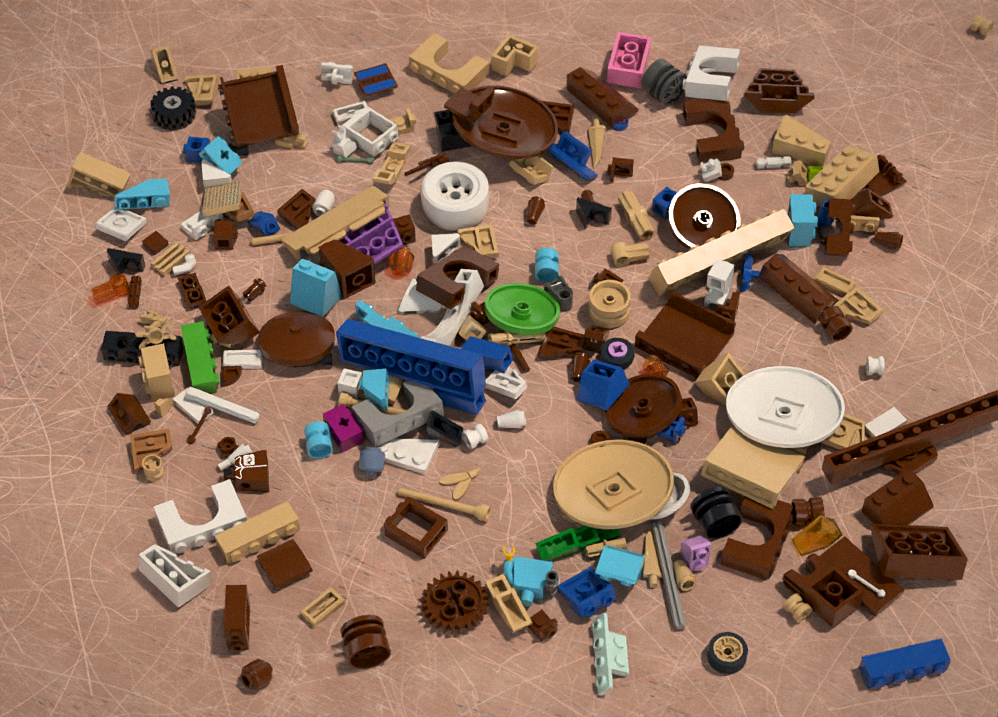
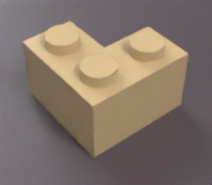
M508 34L491 55V70L507 76L514 66L530 72L538 62L539 47Z
M164 344L141 348L142 356H139L141 368L145 367L142 376L146 394H151L152 401L160 398L175 397Z

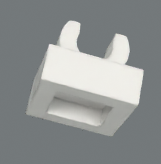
M709 159V162L705 164L703 162L700 163L705 182L722 176L721 164L718 159Z

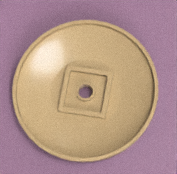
M630 440L601 441L577 450L560 465L553 482L555 500L563 513L582 525L599 529L626 528L650 519L667 504L674 488L673 471L667 459L654 448Z

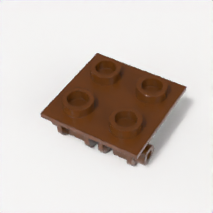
M879 154L877 156L879 173L866 185L873 192L881 196L907 181L904 179L903 174L891 162H888L884 155Z

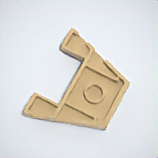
M844 413V418L839 428L820 443L839 450L864 441L865 421ZM809 446L789 449L806 455Z

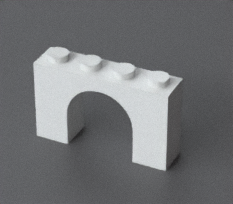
M699 46L697 52L693 54L690 70H687V79L683 80L685 97L727 101L730 94V77L707 73L714 71L737 73L740 65V49Z
M230 479L211 486L213 498L219 510L216 517L207 524L195 526L184 522L180 518L173 500L153 506L170 552L174 554L183 553L195 546H202L209 541L215 540V535L247 520Z

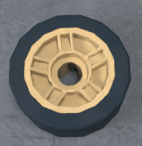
M722 632L715 635L709 642L707 652L709 664L714 670L723 674H734L742 670L746 664L748 654L747 643L736 633Z

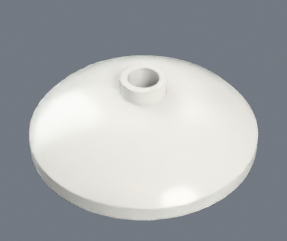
M673 472L674 488L672 495L662 510L650 519L667 517L683 506L690 493V485L683 475Z

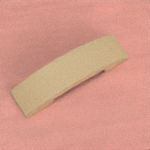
M393 142L388 150V157L381 169H377L372 181L392 185L398 179L404 167L410 145Z

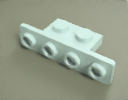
M602 613L592 622L596 686L598 695L601 696L613 688L612 674L623 677L629 674L626 636L608 630L606 613Z

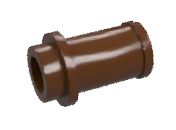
M260 278L254 279L253 284L242 294L246 299L248 298V301H252L261 291H265L266 284Z

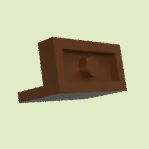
M117 393L107 406L124 434H130L138 423L149 425L151 422L134 395Z

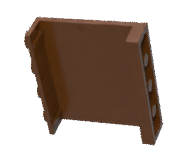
M670 290L668 302L645 332L639 330L635 335L634 347L698 378L703 369L716 360L733 337L736 322Z

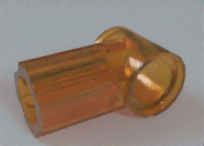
M122 273L112 275L110 281L91 289L97 304L115 296L125 297L130 291L127 278Z

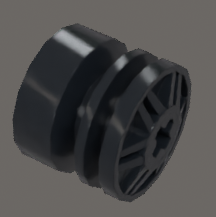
M720 486L707 489L694 498L690 504V510L697 522H699V526L707 539L716 540L726 537L737 530L743 522L739 509L734 504V500L725 487Z

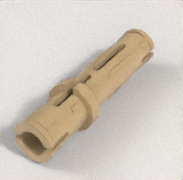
M505 331L504 333L488 334V341L511 346V344L544 342L546 335L545 332L536 335H520Z

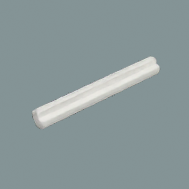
M189 387L186 392V397L251 423L255 424L259 419L260 414L258 412L199 389Z

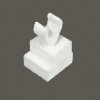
M338 125L339 132L332 131V135L336 137L331 143L335 155L346 158L357 146L351 139L346 138L345 127Z

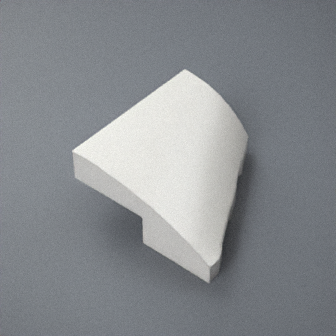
M412 279L402 299L398 314L403 315L404 311H416V314H423L425 312L440 313L443 305L416 291L417 282L416 279Z

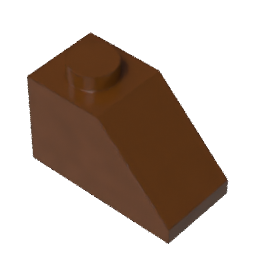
M869 188L851 198L852 204H855V216L878 217L879 219H891L894 217L891 204Z

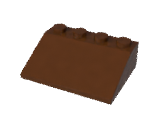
M871 523L870 528L877 563L884 577L891 579L896 577L907 579L925 578L928 580L945 579L948 581L963 579L968 558L948 527Z

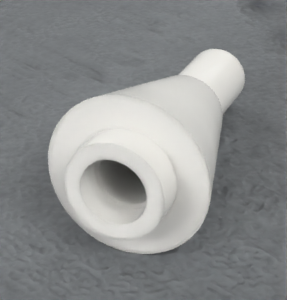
M242 443L228 459L218 464L220 470L223 471V469L234 466L236 456L252 453L249 445L244 446Z

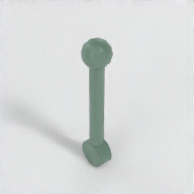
M337 156L336 158L338 162H367L369 165L374 163L372 157L361 159Z

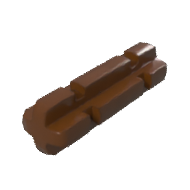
M140 276L131 277L130 298L128 299L129 308L131 309L139 307L138 300L140 299V286L142 283Z

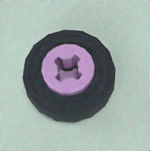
M623 338L608 339L603 343L600 350L602 362L622 367V369L630 366L635 356L633 345Z

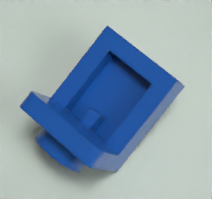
M257 212L248 221L250 227L261 230L263 236H271L280 230L275 217L270 213Z
M681 417L679 421L674 420L667 428L655 435L676 443L679 436L683 437L686 431V426L684 425L685 418Z

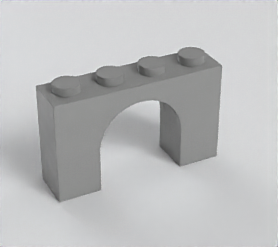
M408 380L403 382L405 398L412 407L401 414H384L369 399L353 405L351 408L355 422L361 424L364 434L377 447L428 423L431 411H435L443 416L442 400L429 386Z

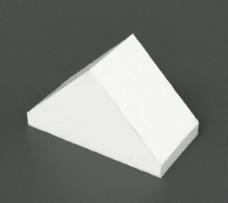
M202 160L204 189L232 183L230 174L207 160Z
M458 233L431 235L433 265L461 247L460 235Z

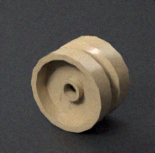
M616 280L600 281L592 287L589 296V316L596 325L603 328H616L627 321L631 302V293L628 287Z

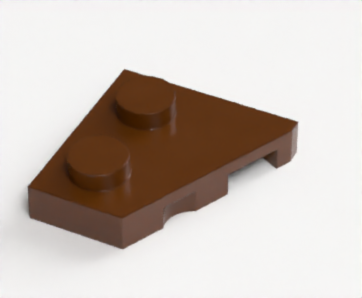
M301 189L277 210V214L298 230L308 224L316 199L304 189Z
M553 327L547 332L539 352V358L570 356L577 352H582L586 337H584V334Z

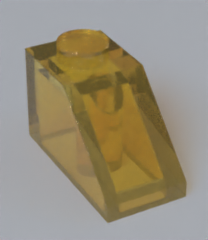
M820 515L796 535L792 541L799 554L805 556L831 546L843 534L833 518Z

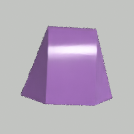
M384 203L385 213L356 231L349 230L346 232V236L339 240L372 257L374 264L403 247L387 203Z

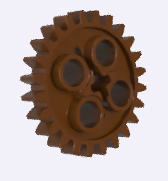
M448 571L447 577L441 573L440 580L433 578V584L427 583V590H423V597H421L422 611H425L424 617L429 618V624L435 623V629L442 626L444 633L447 629H451V634H454L455 629H458L460 634H462V628L470 631L471 624L477 627L478 621L483 622V615H487V608L489 607L486 587H481L480 580L475 582L474 575L467 578V572L463 576H459V571H456L455 576H452L451 572ZM447 589H450L454 600H451V593ZM456 604H459V611L461 612V614H462L463 616H461V615L459 614V612H458V607H457Z

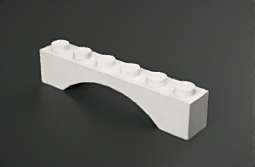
M460 270L454 281L465 287L463 302L451 310L447 308L437 328L428 335L422 336V339L450 346L471 310V303L477 300L484 287L477 270Z

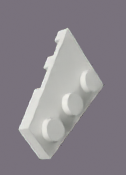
M392 439L375 448H381V451L385 453V463L425 475L440 445V440Z

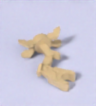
M147 310V315H140L141 323L151 325L144 326L146 332L139 331L135 333L136 337H147L139 345V350L150 343L159 344L163 339L170 338L176 340V336L172 334H163L166 330L173 327V323L165 324L167 321L166 316L161 317L159 313L152 310Z

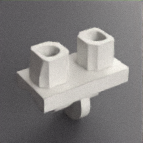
M323 62L321 64V80L331 81L335 85L337 83L352 84V65L344 66L333 62Z

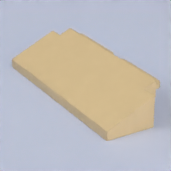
M372 185L282 238V243L297 261L301 260L299 251L302 249L308 255L310 253L317 254L319 253L318 247L333 239L339 241L346 236L347 231H356L385 213L384 203H387L388 208L390 207L388 195Z

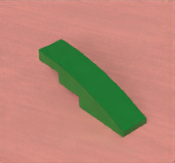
M584 525L575 530L572 527L535 544L542 561H550L586 550V546L602 543L605 539L607 541L621 537L618 529H599Z

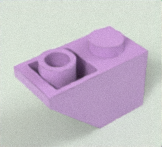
M702 536L681 541L680 553L691 571H699L708 566L711 543Z

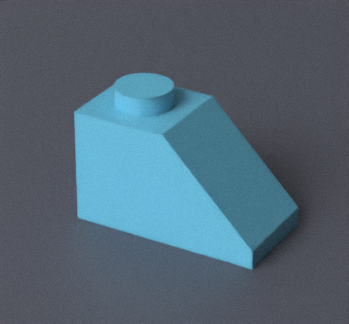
M363 370V378L360 379V389L364 390L365 397L384 412L388 411L390 380L387 370Z

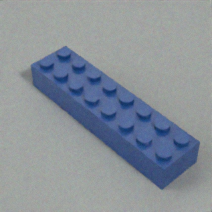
M348 318L336 331L341 362L369 370L386 369L390 376L476 399L486 386L484 361L481 354Z

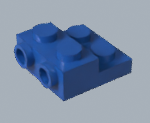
M592 567L585 569L557 586L558 592L569 601L571 609L581 618L593 616L597 609L604 605L610 606L614 599H616L613 586L607 580L599 578L600 575L595 574V570Z

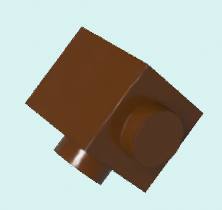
M410 214L393 218L402 244L406 245L416 242L415 226Z
M215 221L213 235L215 250H234V239H238V229L234 228L233 221Z

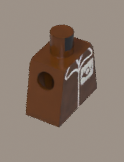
M267 450L236 456L235 468L223 469L224 481L229 479L236 480L237 490L270 492Z

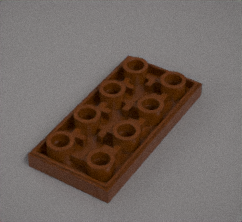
M845 536L820 555L830 566L834 565L847 577L849 570H855L856 575L877 589L885 591V596L880 598L876 592L855 578L851 579L864 590L861 605L873 616L879 614L904 593V589L891 578L884 577L878 565Z

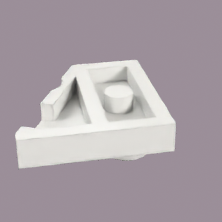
M509 365L505 373L495 370L486 379L485 388L517 399L525 391L527 385L526 381L518 375V372Z

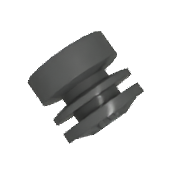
M658 59L645 71L641 80V87L650 95H654L662 104L670 105L682 95L684 91L683 80L687 79V76L680 72L679 69L674 68L665 59Z

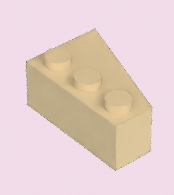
M785 114L775 135L772 153L784 157L789 156L791 159L801 160L814 166H824L829 155L831 141Z
M80 152L72 166L67 188L72 189L73 186L80 187L85 192L94 190L98 191L99 195L115 198V195L125 190L131 173L122 168L115 167L106 161H101L89 154Z

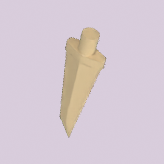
M594 119L593 126L588 128L590 147L593 150L591 153L593 169L600 162L604 132L606 130L605 125H600V119Z
M651 527L645 536L644 555H646L644 561L643 577L649 579V586L651 588H656L658 586L657 580L663 579Z

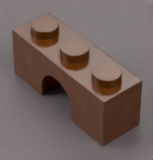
M830 198L828 200L827 218L836 219L841 225V231L838 235L826 236L824 255L848 256L849 252H852L853 241H850V234H853L854 223H851V215L855 214V204H852V199Z

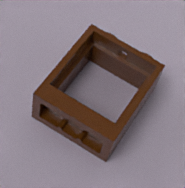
M407 497L404 502L398 504L395 513L385 520V536L425 559L448 531V520ZM409 511L433 525L421 541L396 527Z
M226 585L224 633L228 650L242 651L249 649L251 605L247 585Z

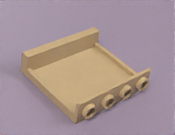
M732 425L705 459L701 476L773 509L777 504L780 493L796 472L800 473L805 456L787 448L756 442L743 435Z

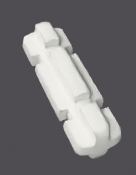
M789 156L756 159V167L758 169L791 166V157Z

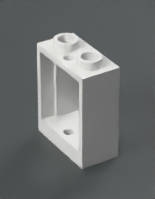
M368 106L342 125L346 129V138L351 139V141L356 143V146L373 157L384 151L386 147L399 138L397 124ZM370 124L384 132L373 142L359 134Z

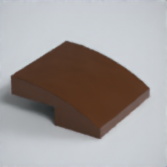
M294 539L257 556L259 564L266 571L268 579L276 589L313 571Z

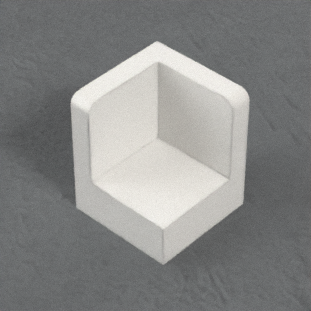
M343 369L337 383L339 397L341 392L353 396V399H358V387L360 379H362V372Z

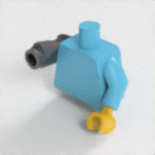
M504 546L503 553L506 555L504 575L510 587L514 588L517 595L521 597L520 601L523 606H531L533 599L541 600L544 595L552 596L557 593L560 577L556 571H553V562L516 556L513 560L514 546L511 554L505 552Z

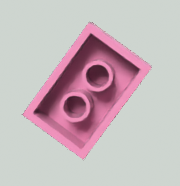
M622 32L617 33L608 66L607 83L641 88V80L646 71L651 52L652 37Z

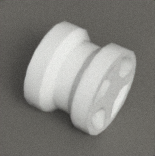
M878 356L877 358L867 357V376H872L873 374L884 375L885 363L883 356Z

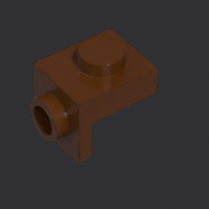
M613 157L612 165L608 164L607 175H610V182H614L615 175L633 177L634 159Z

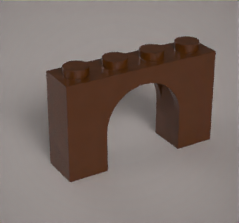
M703 98L683 101L682 114L686 126L712 123L724 130V133L719 136L696 140L695 152L699 164L702 162L705 164L709 162V159L726 161L741 158L742 151H744V142L740 140V131L735 126L734 114H731L730 103L727 101Z
M464 245L425 271L420 272L416 278V291L451 310L463 302L465 287L448 278L449 276L458 275L461 269L477 270L484 286H488L498 279L499 263Z
M745 496L740 510L742 517L766 526L771 532L772 538L762 545H750L728 538L722 552L720 565L767 580L770 573L774 574L777 565L775 558H780L783 546L781 542L782 540H787L789 534L788 524H793L795 514L792 511L794 505L777 500L776 506L772 509Z

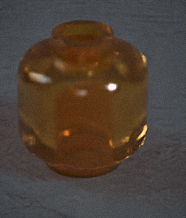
M402 247L393 252L389 261L390 269L394 271V274L400 276L411 272L414 254L407 247Z

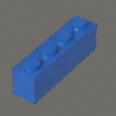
M941 638L863 656L859 668L868 689L873 687L882 688L886 684H900L908 679H921L933 673L942 674L948 670L951 659Z

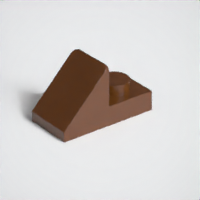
M595 326L585 329L584 337H586L584 349L600 353L603 343L607 341L610 330Z

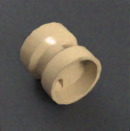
M977 14L970 29L975 32L979 31L981 35L987 37L993 28L994 21L986 20L982 15Z
M151 454L143 459L142 467L145 478L151 482L162 479L164 469L161 458L158 455Z
M798 593L789 597L783 605V609L787 613H791L797 623L805 620L812 612V608L807 603L802 602V598Z

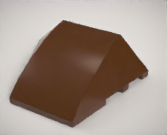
M760 68L753 82L749 84V89L744 92V96L760 112L797 113L815 99V95L808 91L809 87L803 85L801 77L795 70Z

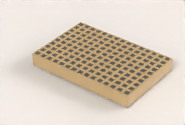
M241 181L205 188L204 216L240 210Z

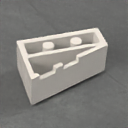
M154 544L139 554V571L178 608L210 587V570L206 568L202 570L194 566V563L189 560L187 562L177 558L176 554Z

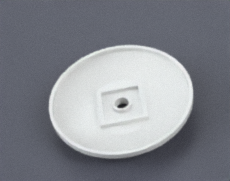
M790 366L766 367L747 373L732 385L726 398L728 418L739 432L756 442L781 448L804 447L825 440L839 428L845 411L841 393L829 380L812 371Z

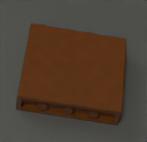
M283 65L276 66L275 72L224 82L223 77H220L221 84L218 85L219 94L224 96L222 106L223 110L228 112V115L225 116L227 126L232 128L229 134L231 142L235 141L236 148L299 135V126Z

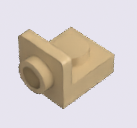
M409 108L405 109L406 115L389 119L397 124L398 135L414 132L416 117L414 113L411 114Z

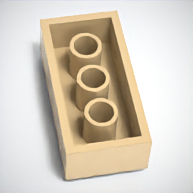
M847 145L805 186L806 194H812L813 202H816L818 207H821L822 203L830 198H853L879 173L877 155Z

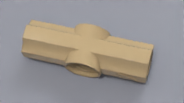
M629 190L622 192L618 196V201L625 212L628 225L633 226L639 239L649 240L655 231L648 220L645 207L643 205L640 206L633 192Z

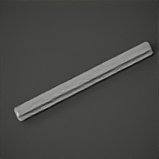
M657 521L652 524L653 535L673 624L677 630H681L686 627L685 617L664 525L661 521Z

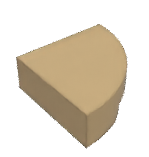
M168 398L158 399L154 403L157 415L163 417L174 405V402Z

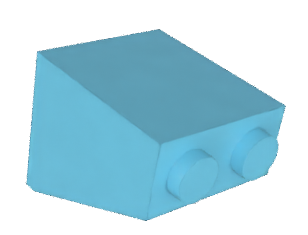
M301 259L292 269L290 304L323 317L341 299V291L336 273L308 260Z

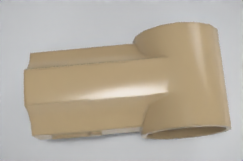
M618 242L610 248L614 263L618 267H624L630 261L649 259L650 255L647 243L626 246L625 243Z

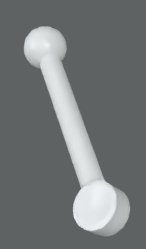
M849 570V578H855L876 592L878 597L882 598L885 596L884 590L877 589L856 575L855 570Z

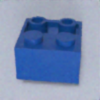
M593 359L582 372L577 397L578 402L608 410L630 385L622 367Z

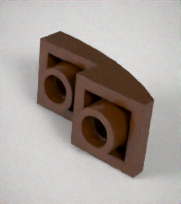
M196 272L178 277L180 288L189 308L201 305L207 301Z

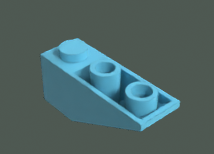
M167 178L149 179L115 195L114 209L169 207L170 191Z

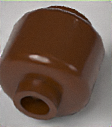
M255 659L243 666L240 675L243 685L248 689L258 690L269 684L272 680V666L262 659Z

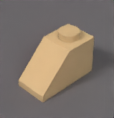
M169 45L151 49L150 54L161 83L178 79Z

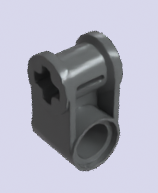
M561 275L556 280L543 283L544 290L553 295L558 301L560 311L572 309L573 291Z

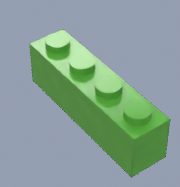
M203 321L181 325L193 388L209 394L217 393L216 385L220 384L218 373L213 372L217 367L215 358L210 357L214 353L212 343L207 342L210 339L209 328L205 329Z

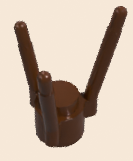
M442 152L434 157L418 162L419 166L404 174L409 175L429 165H432L434 168L450 161L448 156Z

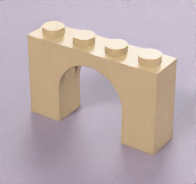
M433 33L409 56V69L450 90L454 94L460 88L468 91L476 88L489 75V62L477 55H474L459 69L447 70L439 67L436 63L448 53V40L436 33Z

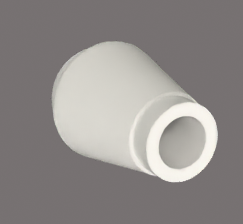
M519 409L497 416L499 428L522 429V426L527 425L525 411H520Z

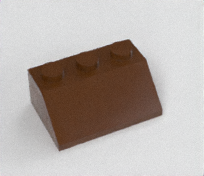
M227 286L198 307L219 344H245L260 333L241 299L230 286Z
M908 468L866 497L862 513L874 524L910 525L933 509L934 505L924 482Z

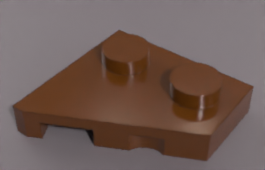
M542 101L554 114L558 130L570 133L575 105Z

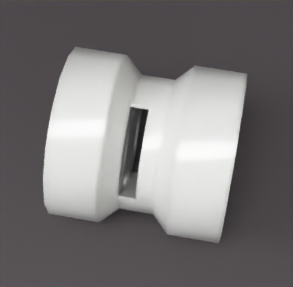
M480 423L475 425L473 430L467 429L462 432V438L469 449L477 447V444H483L489 440L485 428Z

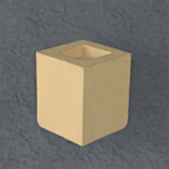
M468 315L458 332L461 337L468 340L470 336L481 339L486 330L482 324Z

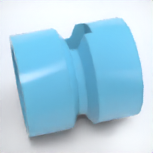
M553 248L539 249L535 253V278L543 283L556 280L559 276V253Z
M322 421L306 425L304 434L307 441L308 455L317 459L329 456L333 451L329 425Z

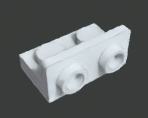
M202 209L181 223V227L196 241L214 228L215 221H224L223 213L205 217Z

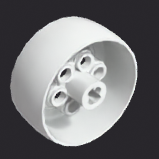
M457 161L446 162L432 168L423 179L421 188L422 207L427 219L437 227L451 231L470 228L479 224L487 214L490 202L489 184L485 174L474 165Z

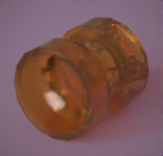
M657 355L647 358L642 366L650 374L667 376L669 368L661 363V359Z

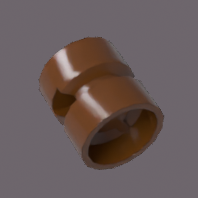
M835 305L826 308L818 317L819 322L834 342L843 340L853 330L852 325L844 317V313L839 306Z
M821 497L809 498L808 501L804 498L792 500L791 504L794 505L792 513L795 514L794 525H806L807 521H810L811 524L824 523L825 512Z

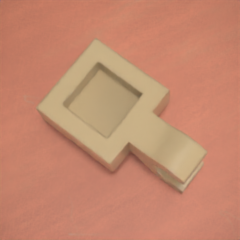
M299 134L277 139L275 144L290 149L294 145L306 148L308 144L305 141L307 135Z

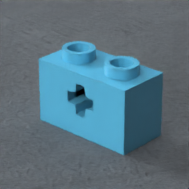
M219 136L199 153L202 159L207 160L228 174H231L243 163L238 154L233 152L228 147L227 142Z

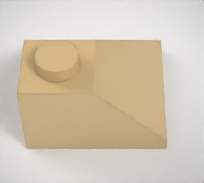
M725 353L704 368L695 383L705 396L726 405V398L730 388L738 379L746 374L729 353Z

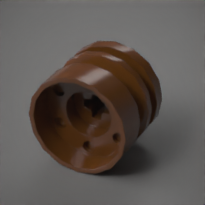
M358 616L348 620L341 627L340 631L343 644L346 647L345 652L348 664L352 668L368 669L384 663L391 656L383 619L379 616Z

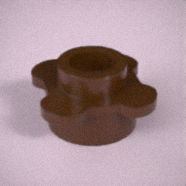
M224 437L217 443V448L221 449L223 457H229L239 447V445H236L235 438Z

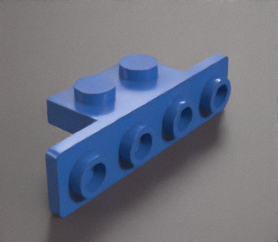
M563 132L557 145L554 143L547 150L554 155L555 159L567 164L566 166L569 169L578 172L581 178L585 180L597 178L598 174L585 166L593 150L570 133Z

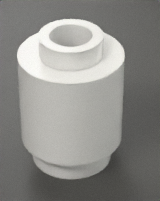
M323 190L318 194L312 207L313 212L320 217L332 209L335 203L334 193L329 190Z

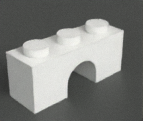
M716 259L708 273L706 286L710 289L705 297L704 307L717 313V306L719 304L726 306L727 299H730L734 272L733 264Z

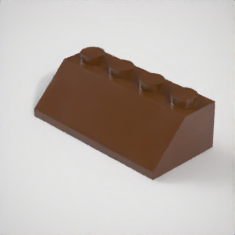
M579 67L567 74V91L609 126L614 127L618 122L639 111L635 105L593 71Z
M775 254L762 266L759 278L814 324L819 321L818 317L823 310L839 301L784 254Z

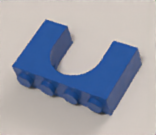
M470 336L461 348L462 350L483 355L484 368L505 373L513 361L510 347ZM436 388L433 390L442 400L443 406L474 415L479 413L486 402L483 390L476 399Z

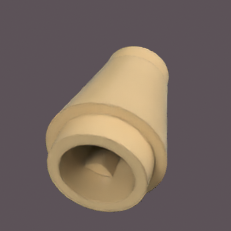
M683 560L676 561L673 564L677 586L683 591L693 589L696 585V576Z

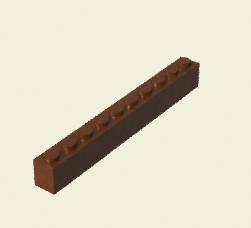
M998 390L824 456L822 471L832 485L998 420Z

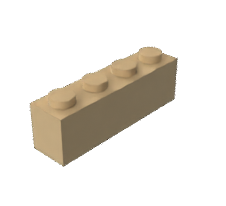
M286 501L215 535L216 545L227 564L236 562L250 553H255L269 544L276 543L281 538L295 534L300 530L299 518L289 502Z

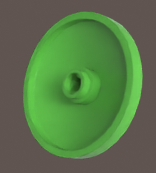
M524 283L503 284L492 289L485 299L484 310L488 319L497 327L511 333L520 335L541 334L551 330L559 320L560 306L558 301L549 292L534 285Z

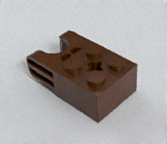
M815 553L806 557V569L810 575H802L795 570H789L783 574L784 586L793 594L798 593L802 598V602L807 603L831 627H834L861 606L864 590L834 565L830 566Z

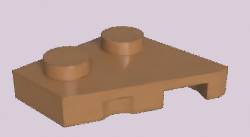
M242 192L240 210L223 213V216L240 222L255 216V213L244 192Z
M169 429L130 435L135 472L143 469L142 461L146 456L154 454L162 457L172 450Z

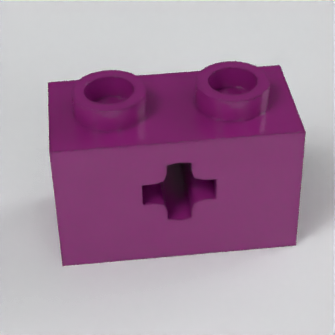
M344 404L323 413V422L329 425L330 435L342 453L363 443V427L360 423L357 424L355 422L352 411L350 409L347 410Z

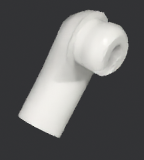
M193 254L185 255L183 265L172 267L174 276L189 273L196 264Z

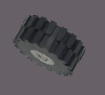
M170 86V89L163 88V92L159 90L157 95H153V100L150 102L152 117L157 126L160 127L162 125V129L166 130L169 127V130L172 131L173 128L180 130L181 126L186 128L187 123L191 124L193 122L192 119L195 120V100L192 93H188L187 89L184 88L182 90L181 87L174 89V86Z

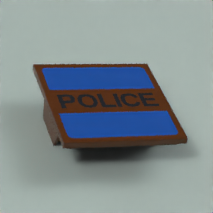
M386 63L354 72L365 97L398 88Z

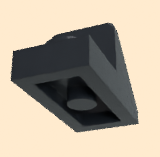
M579 197L576 200V212L585 229H587L591 219L609 225L612 213L611 207Z
M111 248L107 249L109 263L120 279L125 269L144 271L145 261L143 254Z
M431 411L426 429L430 440L440 438L456 447L460 445L464 428L435 411Z

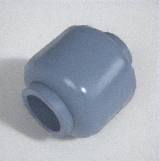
M366 447V450L360 452L359 468L365 471V475L377 476V472L384 470L385 453L381 451V448Z

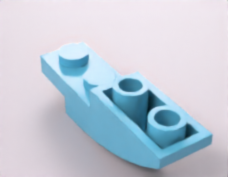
M361 300L355 304L356 316L363 323L419 338L416 332L410 331L402 321L396 320L393 316L386 320L382 314L379 315L369 304H365Z

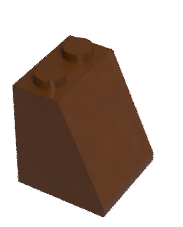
M335 239L318 247L320 266L336 273L343 299L376 283L374 259Z

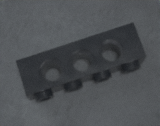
M105 331L101 347L104 360L140 363L139 356H142V352L139 350V345L147 337H136L133 332ZM176 336V340L170 338L163 339L159 344H164L168 365L179 366L183 351L181 336ZM150 343V344L145 345V347L154 346V345H159V344Z

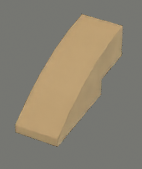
M504 574L485 582L486 592L512 632L532 624L516 591L510 587Z

